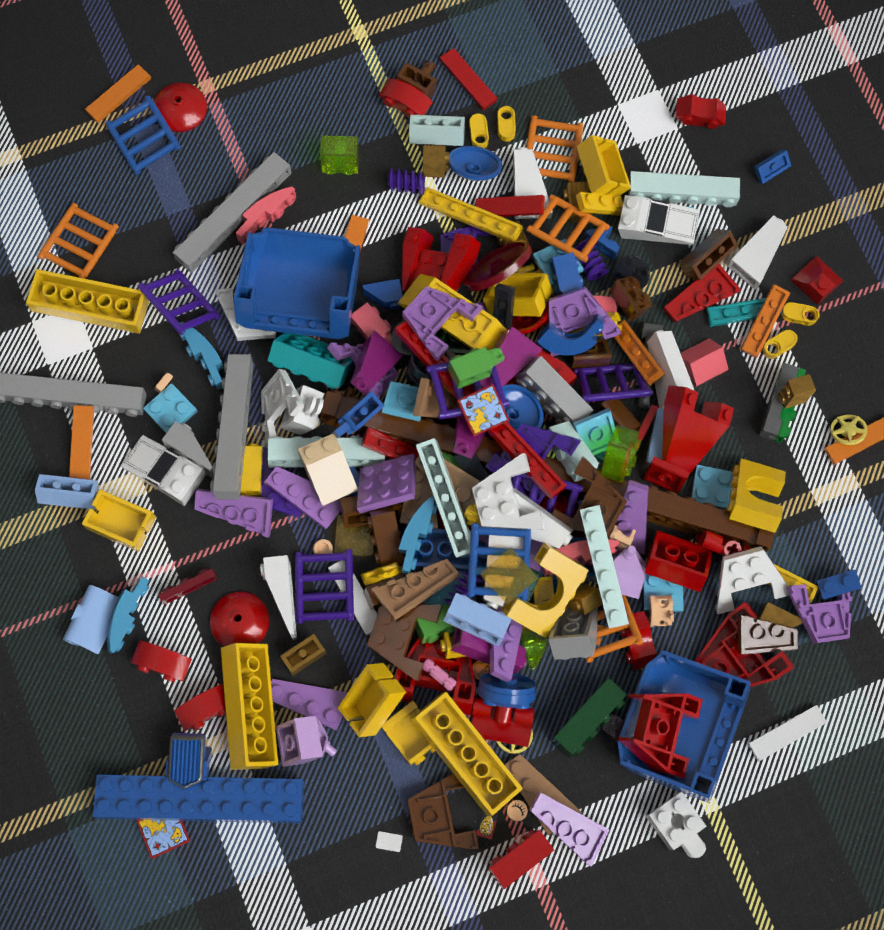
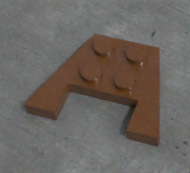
M582 456L574 473L592 482L574 517L556 508L553 510L552 515L571 529L585 532L580 509L600 505L606 533L609 536L627 500Z
M439 604L417 605L397 620H394L384 607H379L367 645L411 678L419 681L424 663L405 658L417 619L420 618L438 624L443 606Z
M454 774L406 800L414 842L477 850L479 846L475 830L454 834L446 792L465 788Z

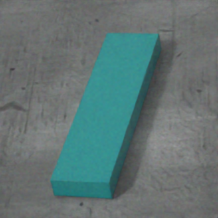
M766 298L707 307L706 313L709 325L712 327L755 320Z

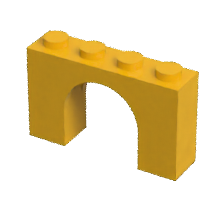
M741 458L739 465H735L732 472L733 478L730 485L732 489L729 494L730 501L727 508L730 511L729 519L775 533L782 519L783 506L758 499L749 491H759L779 497L785 484L786 472Z
M544 542L534 560L556 575L558 580L556 593L549 601L542 604H532L520 600L518 597H509L501 610L507 617L546 638L551 633L557 619L563 615L569 600L574 598L578 586L584 582L589 570L579 562Z

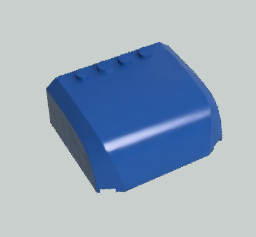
M264 228L262 232L254 234L248 232L233 299L236 323L249 329L341 339L349 336L358 279L360 246L349 243V240L343 236L277 228Z
M662 650L655 659L646 665L635 694L688 693L703 699L698 719L682 718L675 746V754L689 758L685 779L668 777L654 772L618 740L620 765L643 778L710 804L750 692L751 682ZM633 699L619 737L633 738L642 702Z

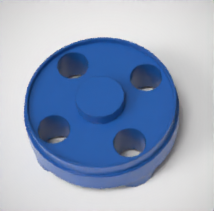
M486 673L480 676L477 693L483 699V704L488 706L528 709L530 703L536 699V682L529 677L519 674H512V679L506 682L490 673Z

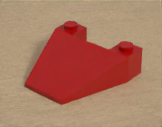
M669 385L663 411L662 460L691 473L729 428L734 408L724 403L705 401L702 414L694 411L698 396L697 391L688 387Z
M744 602L727 615L695 660L697 663L750 681V687L777 680L795 667L784 651L779 652L768 661L765 660L761 653H738V614L759 618L748 602Z
M440 637L434 643L426 642L424 644L418 638L406 658L421 663L431 659L435 666L438 665L449 675V678L452 677L457 683L455 688L449 691L444 687L445 684H440L430 675V672H426L424 669L419 681H416L398 668L395 679L406 691L400 701L412 702L415 686L453 693V701L463 714L471 715L476 690L471 658L466 656L446 659L445 652H442L440 648V640H443V637Z

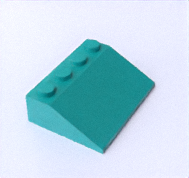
M284 333L274 339L268 361L273 363V366L287 368L295 375H305L314 382H323L325 386L332 389L339 388L344 384L355 365L350 357L337 361L327 348L330 344L307 335Z

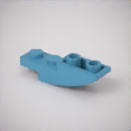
M193 327L186 330L180 336L182 341L187 340L188 346H186L189 356H194L196 361L200 360L204 370H209L210 375H208V379L212 386L216 385L218 390L223 389L222 379L218 371L224 369V366L217 352L208 340Z
M433 496L425 501L416 511L403 534L399 546V553L406 554L402 568L403 574H409L411 570H415L417 559L414 558L415 550H420L422 541L418 537L426 539L427 533H432L434 522H430L432 515H436L438 507Z
M145 577L139 578L131 592L126 589L123 590L117 599L109 621L107 634V651L110 654L120 651L124 644L122 639L125 634L129 635L135 626L133 624L135 618L130 616L129 613H134L139 605L137 603L140 595L143 597L149 589L147 584L150 580Z

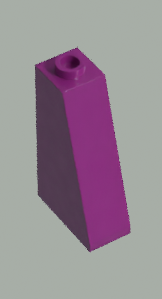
M514 327L504 330L494 349L500 348L505 357L504 361L496 365L501 386L503 387L542 350V348ZM491 376L480 380L482 389L493 384Z
M374 331L363 344L351 383L366 395L396 365L403 355L398 353L378 332Z
M463 415L457 416L453 452L472 459L487 431L472 437Z
M455 627L451 651L490 665V649L492 644ZM521 645L518 647L513 674L523 669L527 662L526 649Z

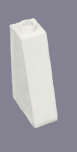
M526 147L514 150V196L544 195L545 208L549 203V198L533 150ZM551 211V213L548 215L547 218H551V216H552V211ZM539 215L515 216V219L538 218Z
M773 215L731 259L728 265L733 272L755 290L763 280L787 230L784 221Z
M659 330L653 333L647 344L649 353L665 373L655 382L659 408L664 409V401L669 385L688 387L694 390L672 331Z
M514 488L520 516L540 511L542 514L545 529H531V539L542 543L545 542L556 548H560L562 545L567 546L573 538L570 535L573 529Z
M489 535L488 547L522 549L523 537ZM488 555L487 567L518 569L522 557ZM486 575L485 587L510 589L514 577ZM484 595V601L487 602L486 605L496 610L498 607L502 608L506 597Z

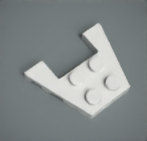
M216 289V296L237 341L275 338L277 332L249 329L237 324L235 321L233 289Z
M278 369L261 391L262 414H265V421L262 424L265 440H262V447L268 448V438L276 437L274 421L282 415L286 407H288L290 416H297L304 408V404L286 370Z
M525 453L519 455L472 488L482 527L545 529L540 511L520 516L511 477L530 472Z
M762 546L722 558L720 587L715 607L717 614L734 610L731 593L766 583H771L775 599L789 596L786 588L789 586L775 568Z

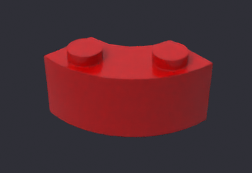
M389 79L379 93L386 106L402 111L408 118L411 115H424L433 103L419 89L398 79Z
M690 94L677 98L676 118L682 121L684 125L715 129L718 126L725 125L726 105L718 98L707 99Z
M644 611L633 613L643 643L641 645L635 643L626 646V661L628 664H632L634 671L645 668L651 660L657 657L651 636L650 624ZM630 628L619 631L621 637L633 636Z
M140 640L131 663L137 665V670L148 673L150 670L164 675V680L174 683L175 680L184 681L192 659Z
M224 683L195 696L174 710L184 732L191 729L197 731L205 726L204 723L210 719L226 715Z

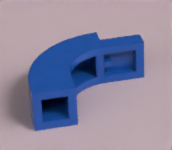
M597 314L583 330L576 333L563 332L550 322L538 335L537 342L545 349L560 355L583 353L597 343L596 335L604 328V318Z

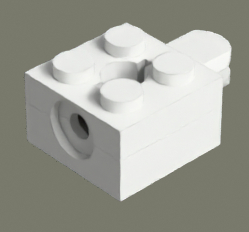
M304 385L296 389L304 404V408L297 416H290L288 407H286L280 428L299 435L305 434L317 427L319 423L318 414H320L324 402V393Z
M683 792L677 793L645 816L669 851H673L681 845L691 858H699L705 853L706 846L697 833L704 829L706 825Z

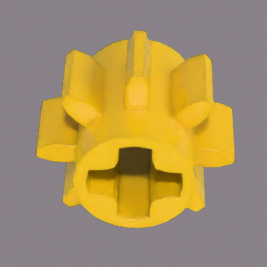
M476 503L474 505L470 504L464 514V517L468 520L467 524L472 526V523L481 525Z

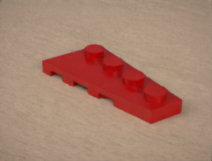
M718 264L701 280H696L667 304L663 310L675 323L742 290L722 266Z

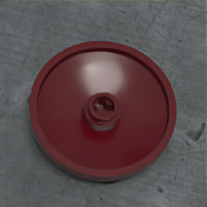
M517 240L495 249L472 266L463 280L464 284L470 291H480L504 281L529 259L532 254L531 246L526 240Z

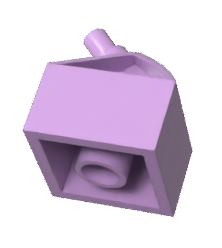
M634 546L616 549L617 552L612 555L621 594L639 599L645 579V561Z
M316 716L294 718L276 726L282 767L305 764L323 757L325 751L330 756H333L337 751L330 745L328 735Z

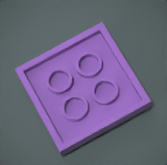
M414 454L360 468L357 500L359 513L415 499V461L417 459Z

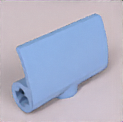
M89 585L80 604L77 605L71 618L72 621L63 640L99 654L107 638L109 621L119 597Z

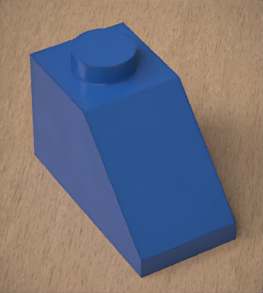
M399 279L363 285L364 296L382 308L397 310L402 307L398 304L403 297Z

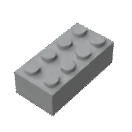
M542 356L533 358L514 376L519 386L528 389L536 396L543 406L542 409L556 419L557 425L569 421L573 426L574 422L588 417L593 412V409Z

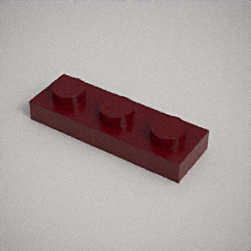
M206 568L198 572V575L193 578L187 577L181 580L180 584L175 587L169 586L164 588L158 596L161 602L166 605L218 578L213 569L209 570Z

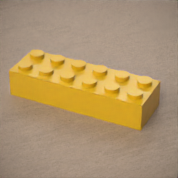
M36 269L26 304L32 312L140 334L149 300L140 290Z
M234 643L222 647L221 656L231 770L263 769L277 766L278 755L268 644Z
M447 692L439 694L411 718V721L486 815L493 816L523 789Z

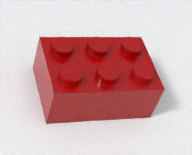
M657 530L650 546L645 573L700 592L708 577L713 551Z
M533 829L522 836L523 842L519 845L517 842L513 843L506 849V855L503 857L498 855L489 862L491 866L488 870L502 889L507 888L555 851L540 830L536 832Z

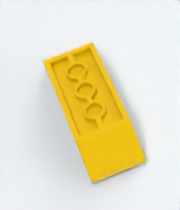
M423 274L416 278L398 302L400 306L406 309L427 286L447 293L450 297L459 300L465 299V302L475 305L437 278ZM483 309L472 322L455 311L441 327L442 330L472 350L484 347L487 350L494 349L504 330H506L496 318Z

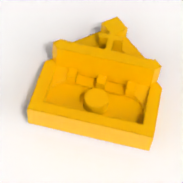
M397 562L362 573L361 577L366 586L402 573V570Z

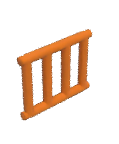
M535 115L531 116L526 148L533 150L534 142L573 148L572 157L533 151L536 159L570 164L569 173L539 168L541 176L565 179L570 183L575 182L579 159L576 146L582 140L583 123L574 125L538 119ZM536 127L575 132V138L573 141L535 135Z
M551 194L549 203L544 208V214L539 215L534 224L527 227V231L568 254L574 252V255L579 260L586 263L588 261V254L604 230L607 231L610 228V225L589 213L580 212V209ZM556 205L564 208V213L549 234L539 230ZM573 213L582 219L566 242L563 243L555 237ZM590 222L598 228L580 252L571 246L586 224Z
M72 203L37 257L42 260L45 258L78 275V278L86 279L119 226L115 223L111 225L78 208L76 203ZM75 214L108 232L103 239H100L74 226L69 221ZM66 229L96 244L98 247L92 255L59 238L62 231ZM55 243L88 260V262L81 269L49 251Z
M622 595L629 624L597 630V639L626 628H630L633 636L596 648L593 656L585 658L588 663L592 662L595 657L635 643L637 645L643 643L642 636L625 595ZM605 610L598 612L597 621L606 618Z

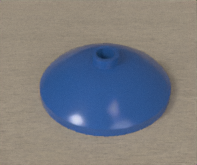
M462 146L452 150L449 154V167L457 175L468 180L487 181L499 175L502 169L501 159L492 151L482 147Z
M514 384L504 385L502 387L505 400L508 399L510 404L508 407H504L509 418L507 422L513 429L517 431L522 423L541 428L543 409L536 396L522 386Z

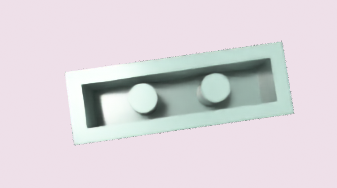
M410 116V144L463 146L465 117Z
M569 421L549 427L550 431L581 439ZM583 440L572 456L555 445L552 447L556 458L561 461L567 474L572 477L574 482L585 479L574 473L582 456L596 469L599 462Z

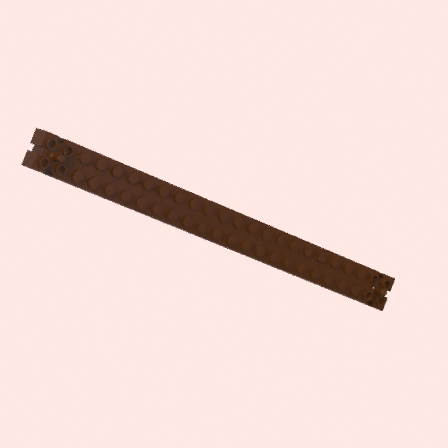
M347 388L345 397L339 391H327L320 412L322 424L336 428L340 426L337 422L339 418L360 400V398L353 396L355 391L353 388ZM383 408L361 428L353 432L364 436L366 428L370 427L414 447L417 444L435 438L438 441L441 452L452 456L457 454L453 452L455 436L453 426L436 424L434 420L428 418L415 421L382 413ZM484 436L476 450V454L485 467L496 452H499L501 455L504 449L496 441L491 440L490 437ZM549 457L544 459V462L561 480L583 486V490L578 494L577 501L586 495L592 482L587 479L574 482L572 477L567 474L561 461L556 457L554 459ZM486 468V470H487V472H488L489 474H493L492 471H490L488 468ZM602 474L624 497L629 480H622L620 476L610 474V476ZM649 485L647 522L696 536V534L702 535L705 530L723 536V540H734L740 546L746 545L751 548L762 546L765 552L772 548L774 532L729 519L730 511L727 508H715V505L705 502L702 504L696 502L694 498H682L674 492H662L657 487ZM564 489L560 494L570 495L571 490Z

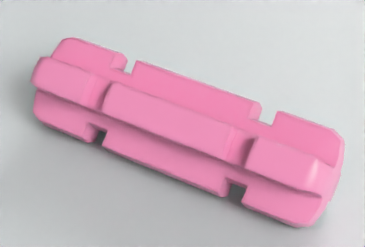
M427 659L424 662L423 669L426 672H430V675L440 684H445L444 687L447 690H453L457 682L452 677L449 678V675L438 665L435 666L431 659Z

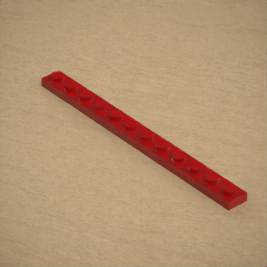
M406 321L395 328L394 332L426 366L450 362L444 354L436 361ZM449 371L438 372L441 383L456 398ZM472 384L462 387L464 397L475 392ZM508 422L487 430L512 459L523 453L526 454L530 472L526 474L550 499L566 488L567 485Z

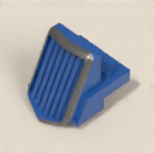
M173 733L171 735L169 755L166 760L165 780H169L183 789L201 782V780H207L212 747H206V736L204 734Z

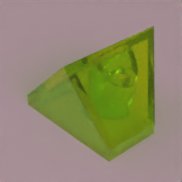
M524 629L521 633V640L526 649L530 670L534 671L549 645V639Z

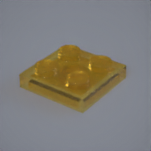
M337 514L334 553L352 549V555L373 556L374 546L371 540V534H374L373 527L369 528V525L344 528L341 515Z
M509 548L480 574L506 605L511 603L538 579L512 548Z

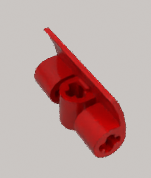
M705 530L702 535L696 534L695 536L696 543L700 547L723 556L753 549L746 545L740 546L734 540H723V536Z
M476 697L471 724L483 739L528 747L535 708L518 709L488 706L483 704L482 698Z

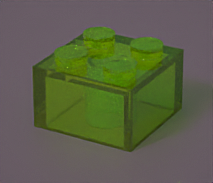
M321 136L320 159L322 173L358 174V137Z
M617 425L608 442L601 471L604 477L623 483L625 477L630 476L632 467L635 466L637 456H635L636 451H638L641 440L638 439L639 431Z

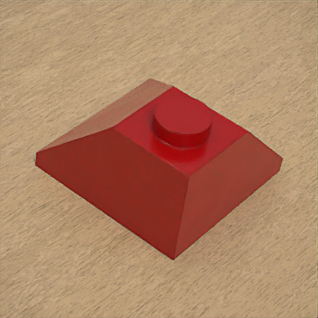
M817 256L791 279L817 305L843 282Z

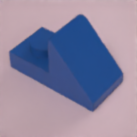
M610 226L607 231L604 230L596 242L595 248L614 260L619 253L620 247L615 241L608 239L613 229ZM596 229L587 230L584 240L591 238Z

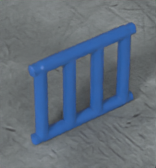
M146 96L144 102L112 122L108 120L105 123L135 175H139L141 169L170 151L181 148L151 96ZM148 107L153 113L152 116L119 135L116 127ZM158 121L162 129L132 148H127L124 143L126 140ZM163 136H167L170 141L169 144L142 161L135 162L132 157L133 155Z
M472 523L467 597L471 598L475 597V595L518 597L520 600L527 601L531 529L479 527V524ZM479 535L523 537V548L478 547ZM477 556L522 557L521 569L477 567ZM476 575L521 577L520 589L476 587Z

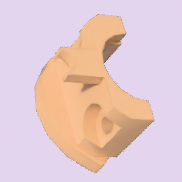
M614 525L608 539L618 540L620 543L618 548L631 546L636 530L633 529L630 536H627L618 530L619 526Z
M650 596V617H648L650 628L654 626H671L672 622H674L672 596Z

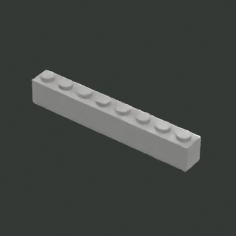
M275 152L265 157L262 164L258 168L253 169L250 176L245 181H241L237 189L233 193H229L225 201L221 205L216 206L212 214L208 218H204L200 226L195 231H191L183 243L175 247L173 252L175 260L190 273H193L243 222L242 215L256 202L271 194L291 174L290 165Z
M228 354V361L224 363L226 378L222 380L224 395L220 397L222 411H219L218 420L220 428H217L216 432L217 440L219 441L218 446H215L214 450L215 457L217 458L216 463H213L212 470L215 476L210 486L216 500H240L254 367L251 354Z
M0 373V403L12 401L18 405L31 403V405L37 407L50 405V407L56 409L69 407L71 410H73L74 405L93 406L94 413H99V411H107L108 414L112 415L126 413L127 416L131 417L143 415L146 392L141 387Z

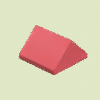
M710 338L680 353L688 375L696 387L728 371L723 347Z

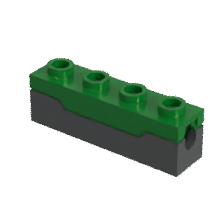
M784 363L780 368L759 436L781 443L784 438L789 437L791 431L789 423L790 421L793 422L796 415L795 406L785 408L779 401L778 393H780L789 379L803 377L806 372L805 369Z

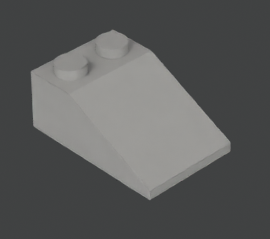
M175 421L162 439L166 448L200 466L207 476L214 479L213 467L197 442L195 434L191 431L192 428L183 422L179 424Z
M565 607L563 615L557 619L549 636L554 660H567L577 657L587 658L594 655L597 643L598 607L586 615Z

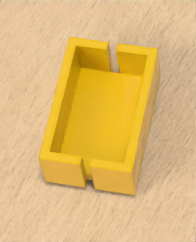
M591 135L576 146L591 193L620 196L631 188L616 141Z
M514 273L500 282L504 285L516 287L513 316L541 317L546 302H548L553 290L547 273ZM496 285L489 287L483 298L490 315H493Z
M99 489L92 503V506L99 512L96 514L93 509H89L82 525L91 532L139 552L147 537L145 532L149 533L156 516L152 511Z
M384 663L367 664L338 706V710L347 721H351L350 726L358 737L376 735L406 693L396 679H392L393 674Z

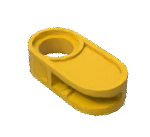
M503 106L498 111V136L502 141L509 142L515 137V112L511 107ZM507 112L511 117L504 119L501 114Z
M474 114L470 118L471 142L473 146L482 148L487 147L489 140L487 120L482 114ZM479 136L484 137L485 142L478 143L475 141V139Z
M789 302L783 307L781 315L785 321L811 326L818 320L819 311L813 306ZM805 313H813L814 319L808 320L805 317Z
M785 330L768 340L762 348L764 356L774 359L793 348L797 342L796 333L791 330ZM774 345L777 348V352L770 353L767 346Z

